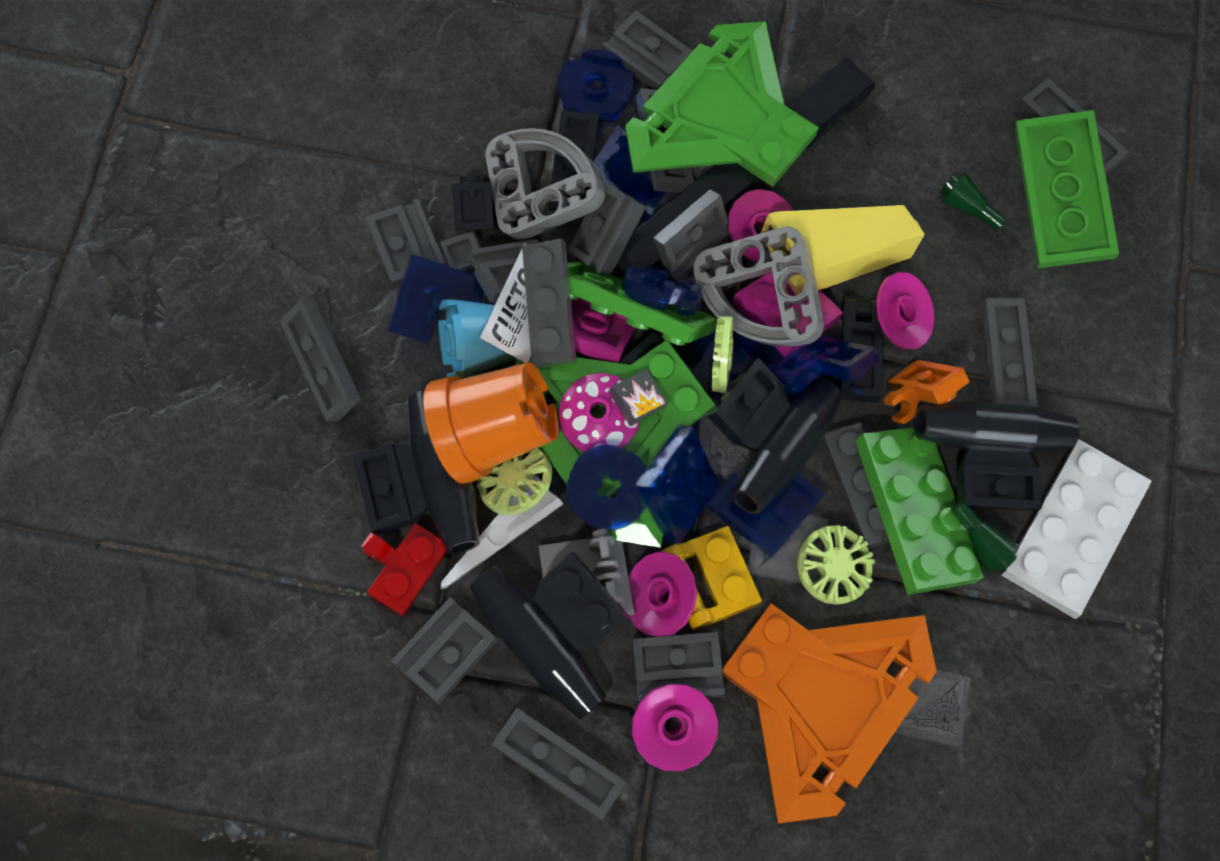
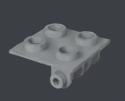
M608 529L594 531L592 533L593 538L538 546L543 578L570 553L575 552L629 616L634 615L623 543L615 541V538L610 536Z

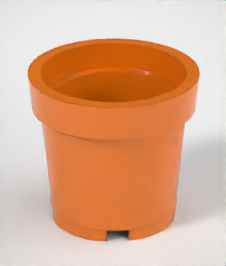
M533 363L518 364L464 379L458 376H450L431 381L427 384L424 391L423 405L428 433L440 462L456 482L465 484L489 475L493 467L557 439L559 426L554 403L547 405L543 392L548 391L549 388L541 372Z

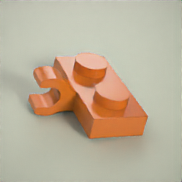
M915 360L887 381L892 392L884 397L883 402L890 406H895L901 402L900 411L892 419L894 422L904 424L911 421L915 416L919 401L938 405L947 403L957 396V391L970 381L963 368Z

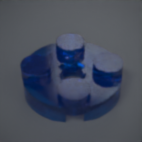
M588 50L582 52V57L576 58L572 62L570 58L565 62L559 73L558 91L563 109L599 114V122L611 123L616 121L620 113L629 105L632 97L633 77L630 70L628 73L627 69L623 66V61L617 55L607 51ZM594 80L601 82L603 89L593 91L586 87V85H592Z
M646 265L645 270L632 266L628 267L620 286L621 289H626L625 294L640 303L663 311L666 306H679L676 314L687 316L697 313L701 301L700 294L703 289L701 285L689 280L681 279L680 282L669 279L667 278L668 271L653 265Z
M600 445L584 452L574 463V467L567 480V498L575 514L593 528L609 531L626 528L635 523L649 507L652 491L651 477L643 461L631 451L614 445ZM608 476L612 482L618 480L621 482V487L616 490L617 496L613 499H610L607 495L600 496L598 494V489L603 487L602 479Z

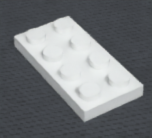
M1078 439L1041 502L1042 509L1036 511L1015 551L1017 555L1016 560L1003 571L1002 576L1072 618H1078L1085 609L1152 481Z

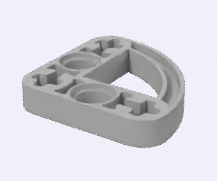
M535 128L519 129L495 137L487 146L486 162L499 228L514 240L528 239L594 212L604 202L605 187L597 167L577 145L558 133ZM537 150L561 155L572 163L578 174L532 193L524 152ZM504 156L506 159V163L501 160V158H503ZM513 179H518L517 190L513 194L505 196L504 189L506 184ZM587 186H589L591 189H589L588 191H586V198H585V199L580 198L581 196H583V195L585 194V189H584V188H586ZM558 198L559 205L557 210L553 214L545 216L544 207L546 203L551 199ZM518 215H522V216H523V217L520 218V219L517 218ZM517 220H518V226H517V227L512 226V225L515 224V223L517 222Z
M789 226L780 227L709 248L696 257L694 275L699 291L707 306L717 318L718 316H733V331L759 343L782 347L810 344L821 336L824 329V320L809 243L806 237L795 228ZM787 238L797 243L796 246L791 247L790 255L783 251L770 253L766 246L768 243V246L774 250L786 246ZM750 247L758 248L760 252L758 263L751 268H745L742 264L743 253ZM712 260L720 264L731 262L734 267L732 269L726 265L715 270L716 276L706 272L707 269L712 267ZM773 273L783 327H769L749 321L733 308L723 294L721 287ZM794 275H803L805 279L804 290L797 296H790L786 290L788 280ZM790 305H801L804 317L812 320V324L806 326V333L803 334V332L795 329V325L801 323L800 311L794 307L790 308Z

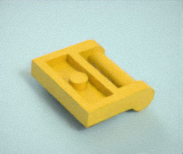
M729 526L685 543L669 546L661 551L675 554L684 561L694 556L714 601L715 607L706 609L697 590L694 611L688 620L692 631L702 629L761 605V597Z

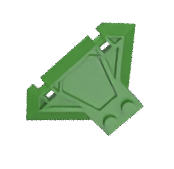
M766 21L716 25L709 33V37L715 44L709 47L700 43L644 104L643 110L649 117L645 121L633 117L626 124L625 130L633 173L737 163L774 187L815 138L819 127L784 105ZM727 52L733 55L730 59L725 56ZM661 126L667 128L664 134L658 130Z
M666 340L632 365L576 357V362L538 368L549 388L548 391L543 392V395L551 393L557 402L555 409L559 426L557 439L541 446L545 455L586 513H589L596 507L603 513L606 520L597 526L599 530L608 529L610 536H613L615 541L661 548L680 434L707 415L715 406L713 401ZM516 359V365L525 364V362ZM647 369L668 403L664 410L640 421L638 432L630 443L611 454L598 456L582 452L568 441L560 426L559 408L563 395L572 383L586 375L605 373L625 380ZM600 404L595 405L591 410V416L597 419L604 417L606 414V407ZM619 491L629 502L621 509L612 499V496Z

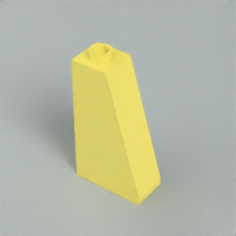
M904 205L773 212L768 214L761 233L789 226L795 228L806 237L809 243L818 291L911 258L925 235L919 223L911 216ZM789 238L786 239V246L774 250L768 246V243L766 244L770 253L783 251L787 255L791 254V247L797 245V243ZM794 275L788 280V284L796 296L801 294L805 288L803 275Z

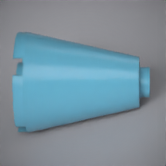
M455 299L442 300L439 310H447L446 320H438L443 365H452L454 371L448 373V377L458 376L464 379L516 361V357L480 338L495 305Z

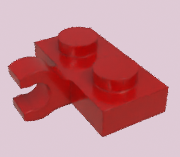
M415 523L397 550H395L383 539L370 533L361 546L364 549L363 553L385 567L367 591L368 596L404 618L448 554L442 540Z

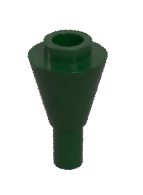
M965 172L960 177L953 174L939 191L944 195L940 203L975 218L979 217L995 231H998L1006 221L1002 215L988 205L987 200Z
M961 501L952 508L951 512L967 530V535L985 571L993 569L997 572L1003 571L1016 560L1017 555L1015 551L1018 548L1016 542L984 520H980L964 501Z

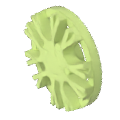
M718 316L713 352L712 391L725 393L728 390L732 366L733 316Z
M536 448L527 452L529 455L523 460L524 454L515 457L514 461L508 460L504 462L500 467L495 466L489 475L477 480L478 483L476 485L481 499L492 511L501 515L520 514L531 509L544 497L551 484L552 465L541 449ZM543 473L542 481H533V475ZM496 485V487L488 493V487ZM529 488L534 491L530 497L525 494ZM518 496L519 504L509 506L510 498Z
M840 525L826 526L809 534L801 544L797 557L799 577L807 591L816 599L834 605L851 602L863 595L864 591L869 588V584L873 581L871 579L872 564L875 563L874 559H872L873 553H869L866 547L868 545L867 541H864L861 535L858 536L853 531L847 529L846 526L841 527ZM831 533L834 534V539H835V547H834V548H833V542H832ZM818 537L821 538L825 545L824 552L812 544ZM844 537L853 543L849 550L844 548ZM859 550L861 557L853 560L851 553ZM807 554L819 557L818 561L806 560ZM856 564H863V575L858 574L855 570ZM817 568L821 579L813 584L807 571ZM849 576L859 584L858 587L848 578ZM827 581L831 582V584L829 586L827 594H825L822 591ZM839 582L845 586L847 596L838 597Z

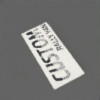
M521 249L480 338L527 363L531 357Z

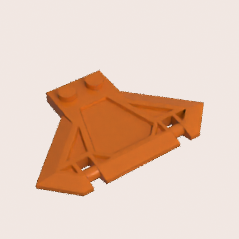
M771 603L722 669L723 676L757 701L777 823L833 817L840 813L846 803L835 795L843 782H846L855 789L918 700L919 697L909 690L911 684L916 677L928 684L937 672L925 615L807 630ZM892 661L902 667L895 678L886 672ZM820 764L829 770L821 783L812 777Z

